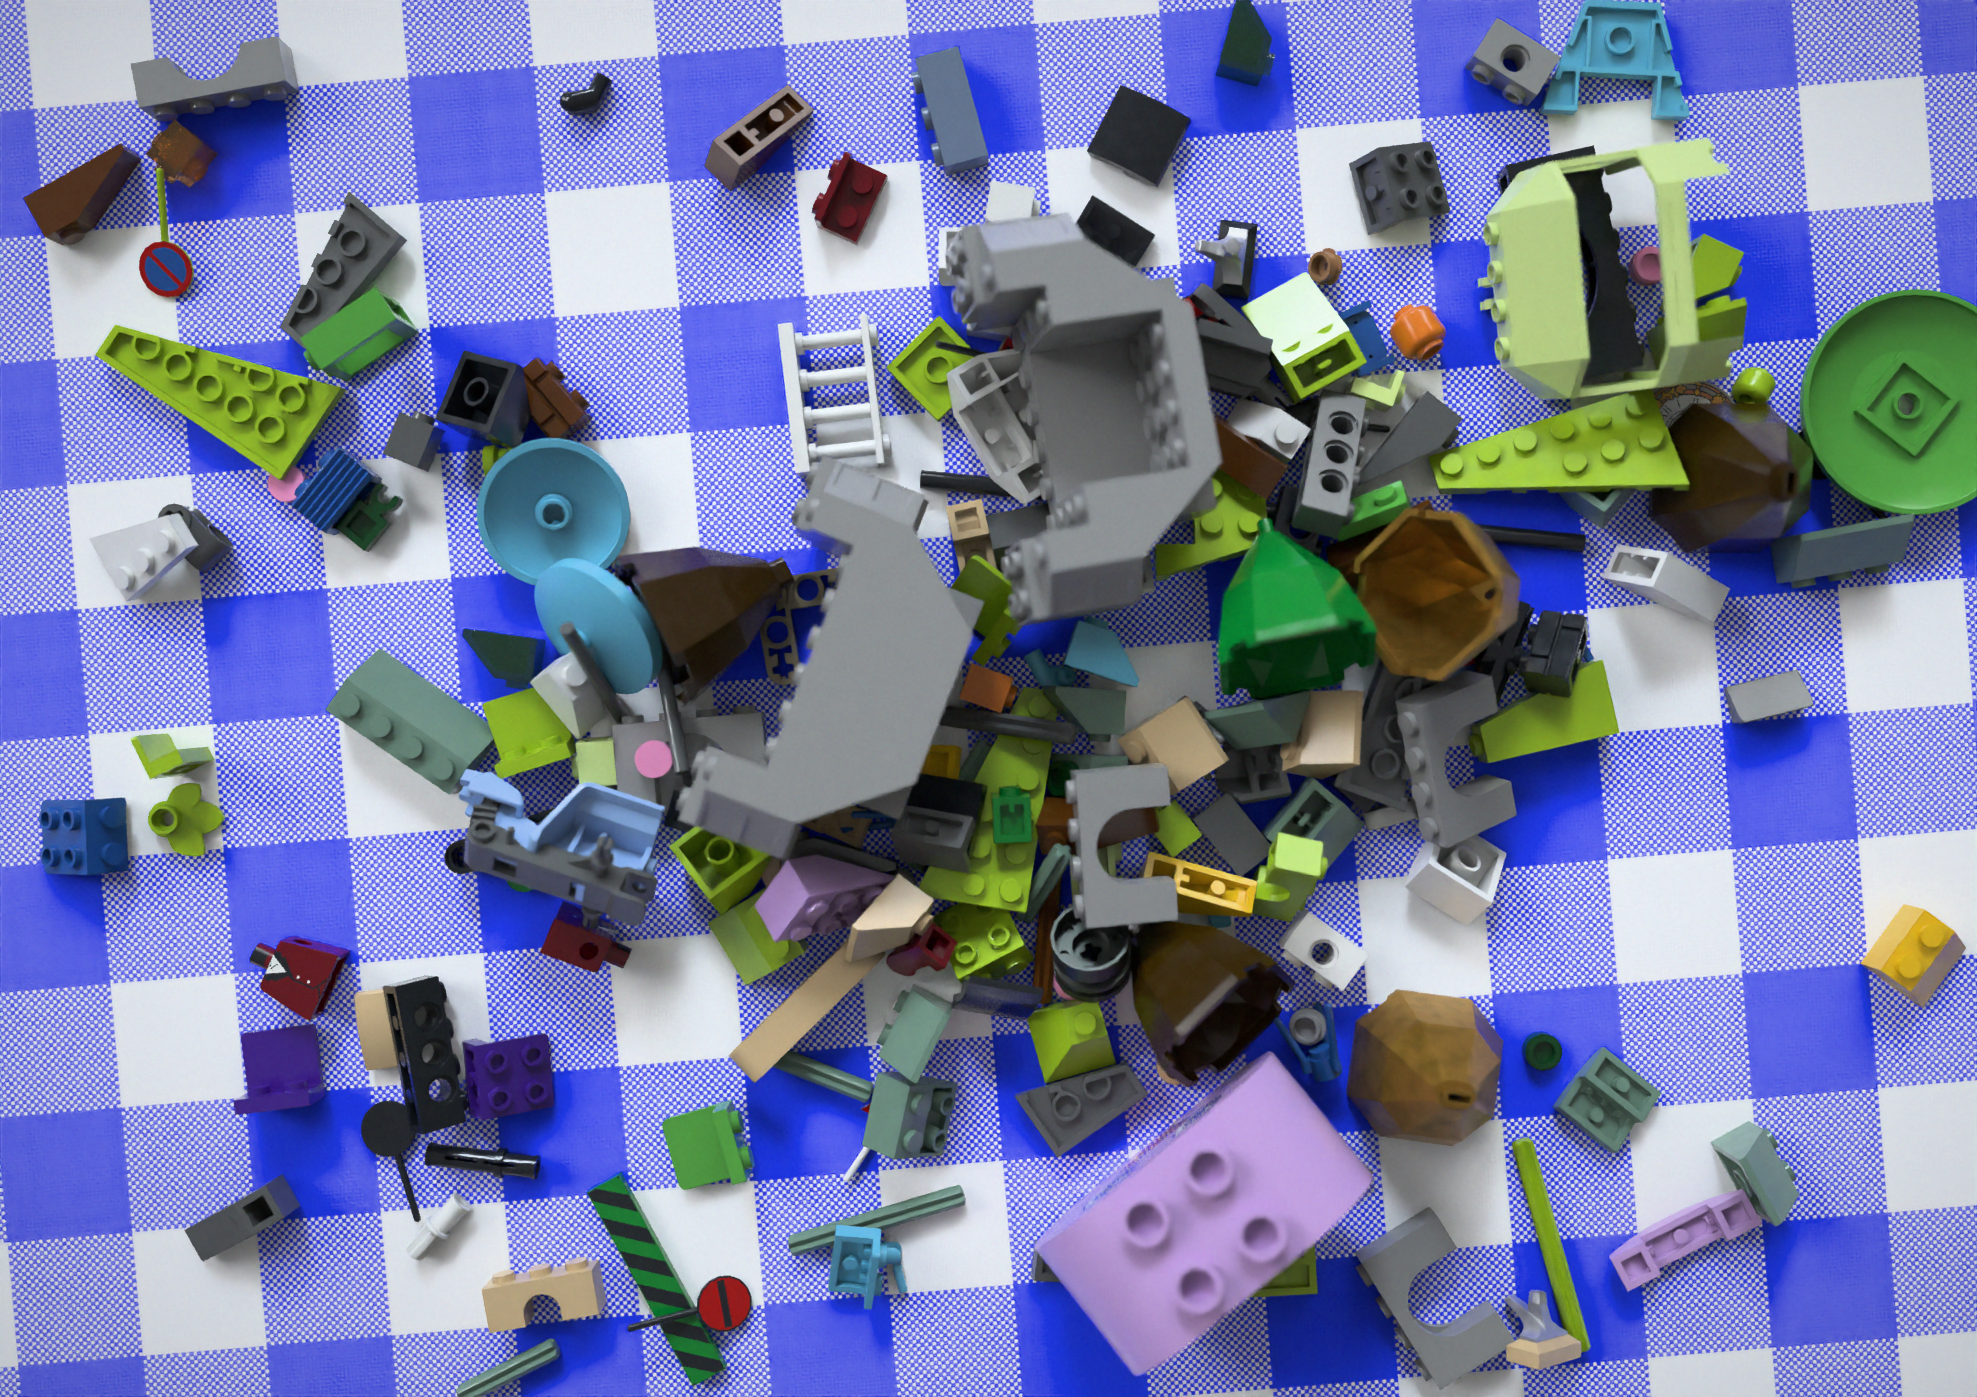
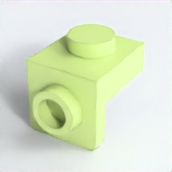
M1396 370L1390 376L1386 388L1355 377L1348 384L1345 394L1366 399V412H1372L1373 409L1385 413L1394 404L1399 405L1404 396L1407 384L1402 383L1405 372Z

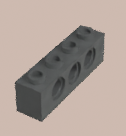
M1325 388L1322 389L1312 413L1311 430L1308 434L1291 527L1336 539L1342 526L1350 525L1355 509V503L1350 502V496L1355 495L1360 479V474L1354 473L1355 466L1359 467L1365 445L1359 444L1360 438H1364L1369 424V416L1364 415L1366 399Z

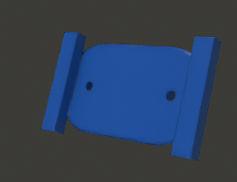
M1369 300L1338 314L1349 328L1367 361L1365 365L1355 371L1358 378L1396 361L1394 354L1386 357L1387 349L1371 314L1365 311L1372 307Z

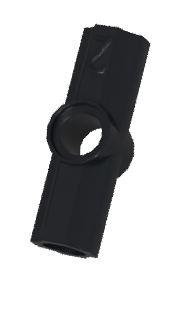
M1520 600L1518 602L1517 621L1473 658L1474 663H1476L1475 673L1492 676L1497 707L1508 678L1513 676L1519 668L1521 655L1524 654L1521 643L1535 609L1530 604Z

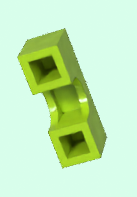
M1278 832L1269 848L1267 866L1259 865L1251 879L1257 881L1252 914L1291 922L1298 910L1303 911L1307 896H1313L1317 880H1323L1326 873L1327 858L1322 857L1324 842Z

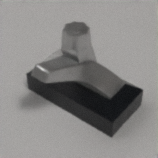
M1220 220L1216 241L1196 240L1195 252L1215 261L1211 288L1222 298L1246 301L1249 298L1258 224Z

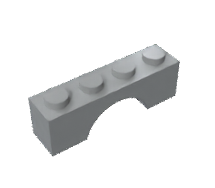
M278 36L241 43L234 64L224 74L208 80L189 78L183 68L168 57L130 64L138 107L158 121H172L177 119L179 114L189 112L209 114L215 111L214 108L227 105L234 108L246 107L251 104V101L259 99L279 101L286 99L287 94L299 92L292 50Z

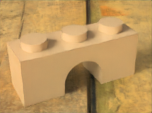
M587 1257L573 1258L566 1261L565 1265L551 1267L550 1263L538 1264L530 1267L528 1272L517 1274L512 1269L503 1270L493 1274L492 1278L481 1289L489 1334L526 1327L535 1315L533 1297L536 1295L544 1294L554 1298L560 1306L562 1321L598 1315L607 1303L599 1259L587 1261Z

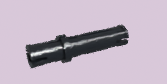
M435 1142L428 1144L424 1159L425 1166L493 1173L495 1178H503L505 1175L537 1179L541 1166L540 1155L532 1156L509 1153L507 1148H499L497 1151L436 1144Z

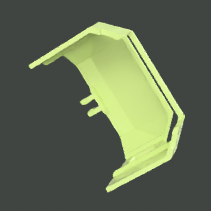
M1709 138L1658 144L1550 162L1519 172L1486 215L1487 223H1485L1483 228V237L1485 244L1489 246L1490 262L1487 265V277L1478 278L1477 281L1478 287H1493L1494 298L1485 299L1483 302H1480V311L1491 309L1492 319L1497 323L1498 338L1495 340L1494 349L1501 368L1540 400L1572 399L1727 378L1733 365L1728 358L1731 350L1740 348L1744 336L1698 343L1685 180L1731 173L1725 162L1716 163L1712 155L1714 154L1715 146ZM1642 166L1654 187L1667 347L1659 370L1625 372L1623 380L1581 386L1590 355L1575 196L1563 174L1604 169L1606 175H1613Z

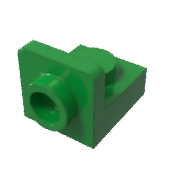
M1021 786L999 787V793H991L993 842H1032L1031 796L1028 792H1022Z

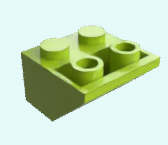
M1726 295L1706 302V305L1697 307L1698 343L1744 336L1747 313L1746 298L1731 301L1730 296ZM1665 317L1657 319L1658 326L1646 332L1656 370H1659L1667 347ZM1742 341V343H1741L1740 348H1739V349L1731 350V353H1733V352H1735V351H1737V350L1742 349V348H1743V341Z

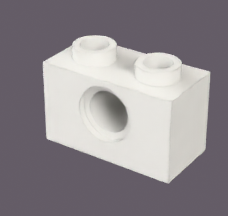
M1305 908L1297 914L1277 942L1285 949L1282 953L1285 959L1298 968L1303 963L1312 968L1315 972L1311 977L1328 990L1335 985L1344 991L1369 956V954ZM1319 943H1327L1329 946L1327 957L1320 961L1314 960L1312 957L1313 948Z

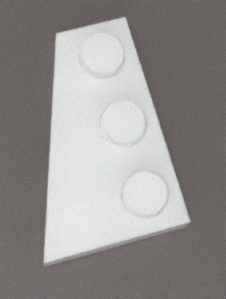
M179 513L88 538L126 602L141 597L198 546Z

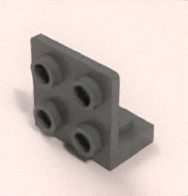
M1430 141L1378 147L1349 163L1368 235L1379 234L1403 221L1442 216L1450 212L1437 157Z

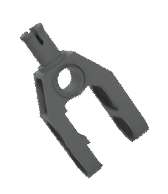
M1201 282L1189 296L1193 304L1213 322L1259 335L1257 328L1207 284ZM1268 358L1257 388L1205 374L1207 387L1210 391L1243 399L1247 396L1251 398L1254 395L1261 403L1283 411L1293 401L1292 398L1287 396L1269 379L1271 375L1268 372L1272 369Z

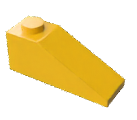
M1148 852L1138 878L1169 875L1176 881L1178 913L1237 917L1251 916L1257 881L1155 852Z

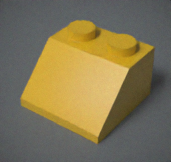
M1903 904L1860 964L1923 1008L1966 950V947L1953 929L1922 908Z

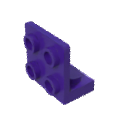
M315 1024L252 1031L241 1035L247 1093L233 1100L235 1115L310 1106L325 1097Z
M539 1033L493 1042H485L477 1038L462 1041L468 1113L480 1120H487L548 1108L554 1105L547 1034Z

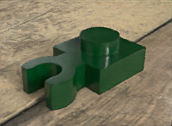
M382 483L377 484L372 489L369 504L362 499H358L335 527L366 552L372 549L392 523L384 517L387 512L396 511L403 503V499L395 495L389 503L385 504L382 496L387 491L388 486Z

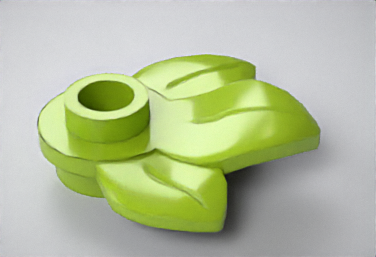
M184 783L176 786L170 792L167 800L155 804L148 815V824L151 830L156 835L167 838L175 852L195 857L205 855L206 853L203 834L217 829L225 819V815L216 805L200 801L202 789L198 783ZM167 812H170L174 817L172 825H168L165 822Z

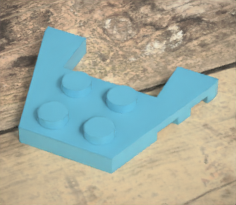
M1585 0L1580 6L1561 58L1540 107V114L1574 115L1578 111L1579 78L1596 77L1653 81L1651 120L1685 121L1688 119L1690 110L1688 103L1684 104L1680 87L1683 84L1680 73L1675 71L1670 51L1673 50L1661 3Z

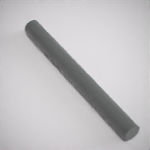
M571 622L562 624L559 628L560 634L615 722L622 723L621 717L628 716V713L574 624Z
M657 630L662 647V667L657 679L675 775H685L690 772L668 649L659 630Z

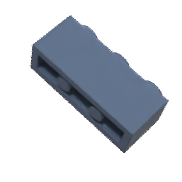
M955 46L916 57L917 71L911 72V78L916 95L922 93L924 95L927 107L921 108V114L926 131L932 129L934 131L937 143L930 145L936 167L943 165L946 176L989 165V154L959 47Z

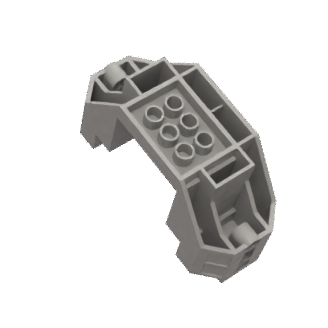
M1069 212L961 226L955 239L951 241L949 251L945 253L948 275H954L956 289L952 291L953 307L955 313H961L963 324L970 323L971 332L1015 326L1016 328L1012 330V342L1014 350L1016 352L1020 351L1023 365L1019 367V380L1022 389L1027 388L1029 403L1026 404V418L1029 426H1034L1036 440L1032 444L1033 455L1036 463H1041L1043 478L1039 480L1040 493L1043 500H1048L1050 515L1046 517L1048 531L1042 532L1035 538L1019 540L1005 551L1006 557L1001 559L1003 576L1005 580H1010L1013 593L1008 598L1010 614L1013 619L1017 618L1019 627L1120 610L1136 605L1142 601L1144 556L1170 524L1195 520L1217 508L1211 474L1222 461L1192 304L1177 296L1174 276L1151 280L1086 240Z
M823 455L820 464L812 463L805 484H807L806 489L809 490L806 500L798 499L791 520H793L792 525H795L797 537L810 541L812 547L840 557L835 571V586H837L836 591L828 589L820 611L827 614L822 627L814 626L809 636L806 648L811 649L812 652L807 665L799 663L791 685L798 687L792 702L785 699L779 712L777 722L782 723L783 726L778 739L770 736L764 750L762 759L767 760L768 764L765 767L729 752L708 746L706 752L698 751L690 773L696 774L695 780L691 788L684 787L676 806L677 810L682 811L679 820L777 858L787 860L791 856L802 828L797 824L857 803L898 820L900 819L911 788L919 775L984 601L946 587L917 535L929 504L924 499V494L826 455Z

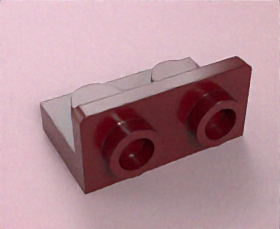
M845 151L841 160L836 158L833 161L827 179L831 182L825 194L821 192L818 194L812 208V213L815 214L814 220L818 228L858 245L885 187L888 176L854 160L853 155Z

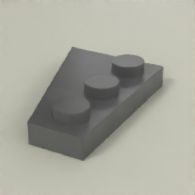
M1126 1061L1016 1093L1015 1098L1058 1158L1149 1094Z

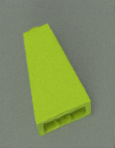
M1591 660L1580 664L1573 692L1569 698L1553 696L1550 693L1530 692L1501 708L1498 712L1471 725L1472 735L1468 736V742L1472 755L1474 757L1477 756L1479 762L1491 763L1620 733L1603 660Z

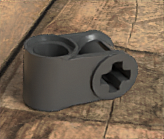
M175 503L166 505L159 512L158 518L179 513L180 516L184 515L182 519L198 544L185 559L200 572L208 573L234 548L228 537L216 528L197 508L185 507Z

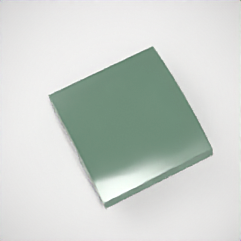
M1600 1047L1569 1082L1554 1103L1553 1108L1609 1153H1617L1635 1123L1644 1122L1661 1092L1605 1047Z

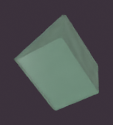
M1305 691L1204 712L1205 720L1222 734L1236 750L1294 742L1310 701V693Z

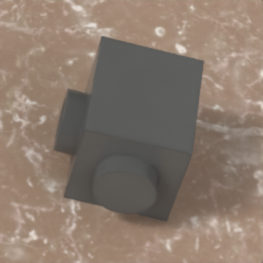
M414 410L411 417L399 412L383 454L429 472L445 431L433 426L436 419Z

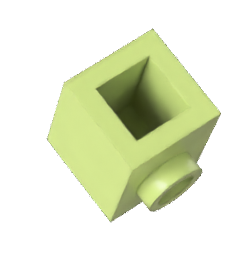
M613 736L581 738L575 743L577 756H572L571 759L573 778H579V785L590 782L613 789V785H617Z

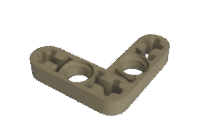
M836 568L792 575L795 583L781 589L782 598H779L776 608L777 611L785 609L786 616H772L766 619L760 628L766 671L773 683L790 685L799 663H801L792 610L822 605L825 597V586L821 577L828 576V583H834ZM813 580L817 583L819 592L813 600L805 601L799 596L798 587L802 581ZM775 622L784 623L788 629L787 639L781 643L772 642L768 637L770 625ZM791 645L792 653H784L786 663L793 664L794 671L789 672L788 679L783 680L781 674H775L774 667L780 665L779 654L771 656L770 648L783 649Z

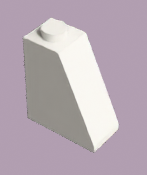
M1617 544L1602 577L1615 585L1688 618L1715 623L1730 588L1669 552Z

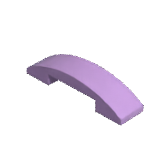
M1743 1189L1701 1201L1656 1222L1621 1245L1609 1258L1627 1291H1630L1660 1276V1268L1723 1236L1729 1241L1762 1223Z

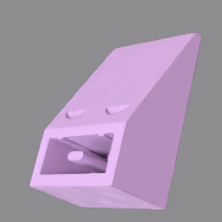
M821 855L789 859L754 906L775 942L789 939L798 941L808 935L817 933L827 935L837 929L846 927L851 929L858 918L893 881L894 876Z

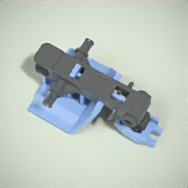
M470 769L465 770L460 779V784L463 785V788L459 793V799L469 803L465 814L471 817L466 834L464 859L465 863L472 870L484 872L582 905L581 909L584 914L582 924L587 928L590 922L589 929H594L598 926L599 917L603 913H606L611 919L632 926H640L642 924L647 908L645 902L653 900L658 883L656 877H654L658 859L653 858L658 830L662 822L664 806L596 783L587 782L578 785L537 827L533 821L523 815L524 802L519 790L492 772L481 773Z

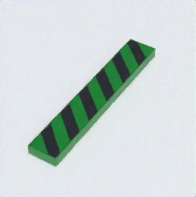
M622 1172L589 1189L587 1194L654 1316L659 1317L696 1307ZM699 1314L659 1324L693 1386L726 1369L727 1363L707 1326L701 1321Z

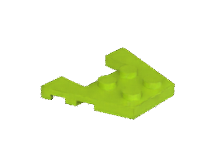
M1217 467L1211 474L1217 508L1192 520L1193 544L1155 545V581L1169 579L1171 575L1184 571L1189 573L1200 569L1203 565L1219 560L1224 562L1246 555L1253 541L1258 536L1257 522L1267 518L1266 499Z

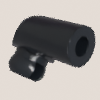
M596 72L588 89L564 92L560 97V106L572 116L596 113L600 109L613 81L605 75Z

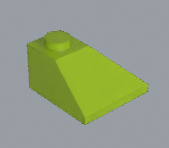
M1065 1000L1037 1008L1027 1019L1045 1084L1116 1064L1099 1002L1088 1003L1079 1000Z

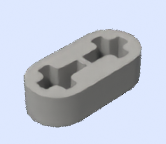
M1413 796L1407 798L1406 812L1385 804L1373 807L1367 813L1362 812L1367 830L1381 829L1419 818Z

